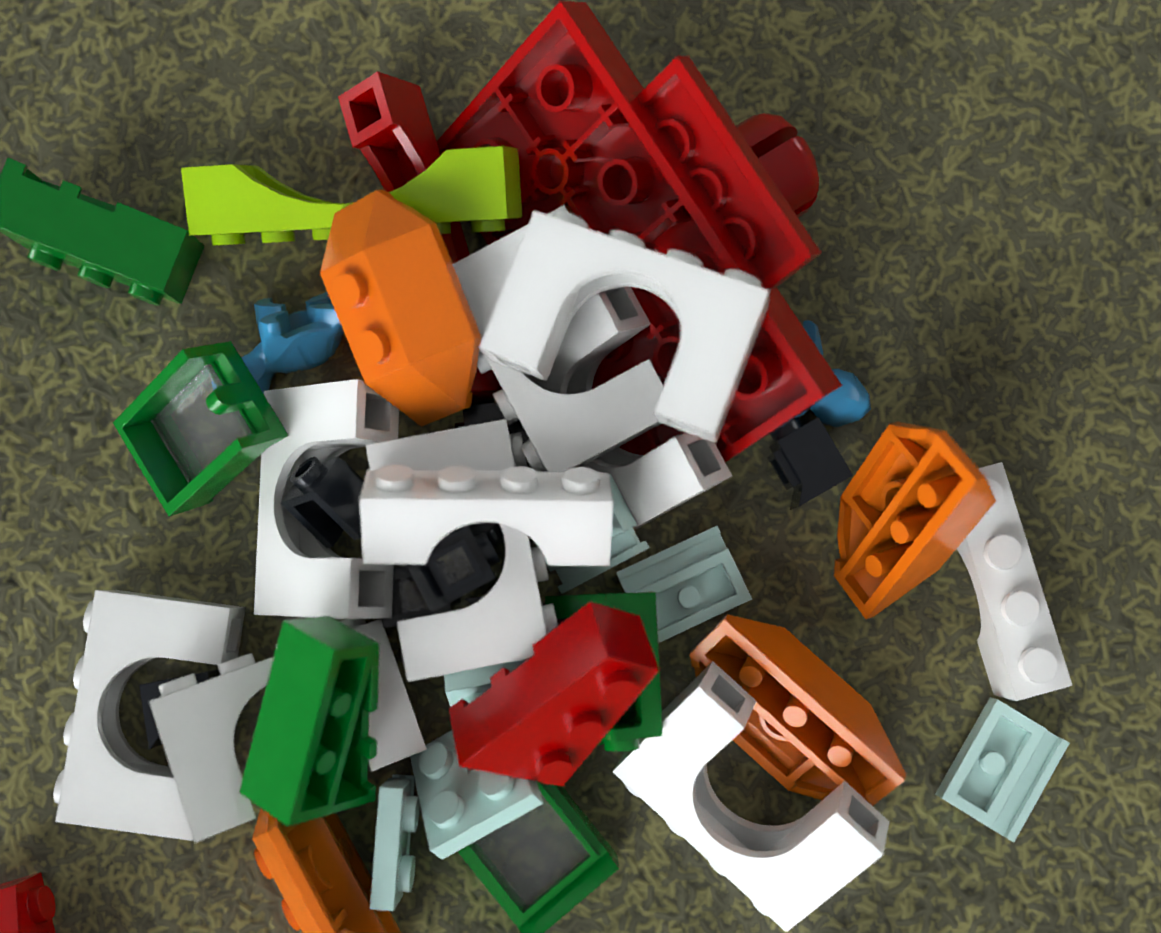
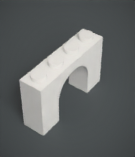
M563 205L560 208L546 215L553 217L555 211H564L567 213L568 211L565 205ZM528 225L453 264L482 336L481 342ZM479 350L477 367L481 374L491 369L493 370L502 389L492 395L509 425L520 420L530 439L520 447L532 469L536 472H564L570 468L582 467L662 424L658 422L654 410L664 386L649 359L592 390L578 394H558L537 386L521 371L492 361L484 352Z
M533 211L479 349L496 363L547 381L571 319L587 300L602 291L616 287H636L647 290L662 298L673 309L681 323L680 344L654 410L655 416L660 423L716 443L767 312L769 290L760 288V280L742 271L729 269L726 270L725 275L701 268L703 264L701 260L683 251L671 249L668 250L667 255L645 249V243L641 239L627 232L611 230L609 236L587 229L588 223L573 214L555 211L553 217Z
M616 287L602 291L587 300L577 310L567 328L547 381L524 372L522 373L537 386L558 394H578L592 390L593 379L602 360L610 352L651 325L632 288ZM687 432L672 438L646 455L629 453L618 447L582 466L593 469L598 473H609L612 475L637 523L633 527L634 530L732 477L716 444Z
M360 379L264 391V396L289 436L268 447L261 454L254 615L330 616L339 619L392 618L394 564H363V558H343L337 555L330 548H326L281 504V501L294 485L290 481L292 474L309 458L317 457L323 463L353 448L366 447L369 444L398 439L399 409L368 387L364 380Z
M506 419L366 445L370 470H378L388 465H403L418 471H440L449 466H466L474 471L502 472L509 467L527 466L525 454L520 447L523 445L521 432L509 434ZM499 523L506 547L503 570L495 586L478 602L455 611L397 622L407 682L531 658L534 655L532 645L555 629L557 621L553 603L541 606L537 582L549 580L543 552L539 546L530 547L528 535L512 526Z
M95 590L94 600L88 604L83 619L84 630L88 633L84 656L79 659L74 671V687L78 689L75 710L69 716L64 729V743L68 746L65 767L60 772L54 786V801L58 804L55 822L190 841L194 840L170 766L159 765L144 759L133 750L125 739L119 720L120 699L130 677L142 665L155 658H169L214 665L237 658L246 607L121 590Z
M345 619L340 621L379 643L378 709L372 713L369 712V736L377 740V756L371 760L368 759V771H375L427 750L385 628H383L382 620L378 619L367 624L365 619ZM252 653L237 657L218 665L221 676L198 684L194 674L169 681L158 686L162 697L149 701L195 843L256 819L250 800L239 793L243 778L234 751V732L239 715L246 703L255 693L267 686L274 657L255 663Z
M712 662L662 711L663 736L639 739L640 749L625 751L612 772L623 781L625 787L633 795L641 798L659 814L675 834L685 838L698 850L717 873L727 877L751 899L759 912L769 916L787 932L884 854L889 820L846 781L803 817L788 824L775 826L761 825L745 820L730 811L719 800L711 787L707 774V763L745 728L756 700L716 663Z

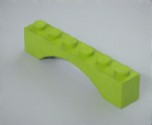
M496 146L446 150L427 170L402 187L388 193L393 195L394 199L412 207L434 221L438 226L440 234L451 233V222L471 221V232L505 231V219L522 218L518 148ZM228 164L181 168L189 236L211 235L212 246L246 244L245 233L261 232L262 243L295 241L294 230L312 229L313 240H328L334 214L352 204L333 203L304 195L280 183L259 166Z

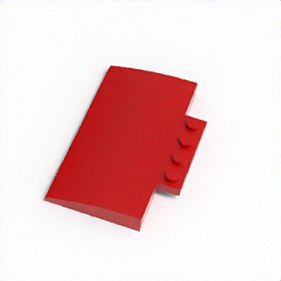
M559 1L436 141L440 155L446 150L496 146L518 148L522 218L505 219V231L480 232L488 245L528 225L533 211L548 214L565 205L568 213L588 223L587 229L609 236L611 230L627 232L641 239L645 243V249L667 255L668 250L671 249L683 251L701 260L703 263L701 268L725 275L726 270L729 269L738 270L750 274L761 281L760 288L769 290L768 309L719 437L715 443L725 463H727L842 386L777 288L822 252L689 56H676L643 88L586 2ZM631 287L651 325L610 352L602 360L596 370L592 389L648 359L664 386L680 344L681 323L673 309L662 298L647 290ZM662 423L619 447L629 453L646 455L672 438L686 432Z

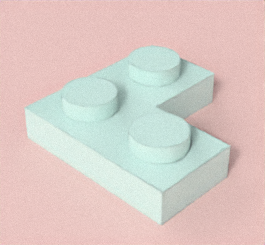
M452 730L425 745L427 750L410 756L429 850L442 860L543 804L536 781L459 767Z

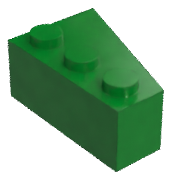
M7 157L0 174V232L29 249L27 259L56 271L61 270L63 263L79 268L78 277L110 289L113 280L130 286L128 290L129 295L156 306L161 305L163 298L182 304L205 246L195 236H189L188 230L117 202L115 206L80 194L82 187L63 180L61 186L43 181L28 170L26 164Z
M330 616L283 620L239 793L287 827L376 801V786L368 781V759L371 760L377 756V740L369 736V712L372 713L378 709L379 643Z

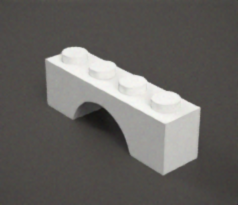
M1000 462L978 468L986 477L996 502L958 546L957 550L970 574L978 600L981 630L977 643L993 695L1019 701L1073 686L1003 463Z
M388 465L378 470H367L360 495L363 564H426L436 544L451 531L471 523L496 522L512 526L528 535L539 546L548 565L610 566L613 495L609 473H598L586 467H574L564 472H536L531 468L523 466L509 467L502 472L474 471L466 466H449L440 471H418L403 465Z

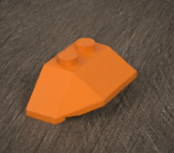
M375 190L334 214L320 274L365 384L422 427L471 407L473 393L470 390L477 370L482 336L437 224L412 207L394 199L393 195L385 190Z
M898 421L890 423L840 497L837 539L841 559L835 560L834 577L866 620L876 616L937 572L996 502L986 477L945 430Z
M727 614L690 652L689 657L692 667L695 668L696 677L714 662L756 700L745 728L732 741L788 791L823 800L846 781L865 800L874 806L905 781L907 774L872 705L786 628Z
M262 808L260 809L252 837L257 847L254 850L255 860L263 875L268 879H274L284 897L282 900L283 913L294 930H301L302 933H401L390 911L370 910L372 878L337 813L287 827Z

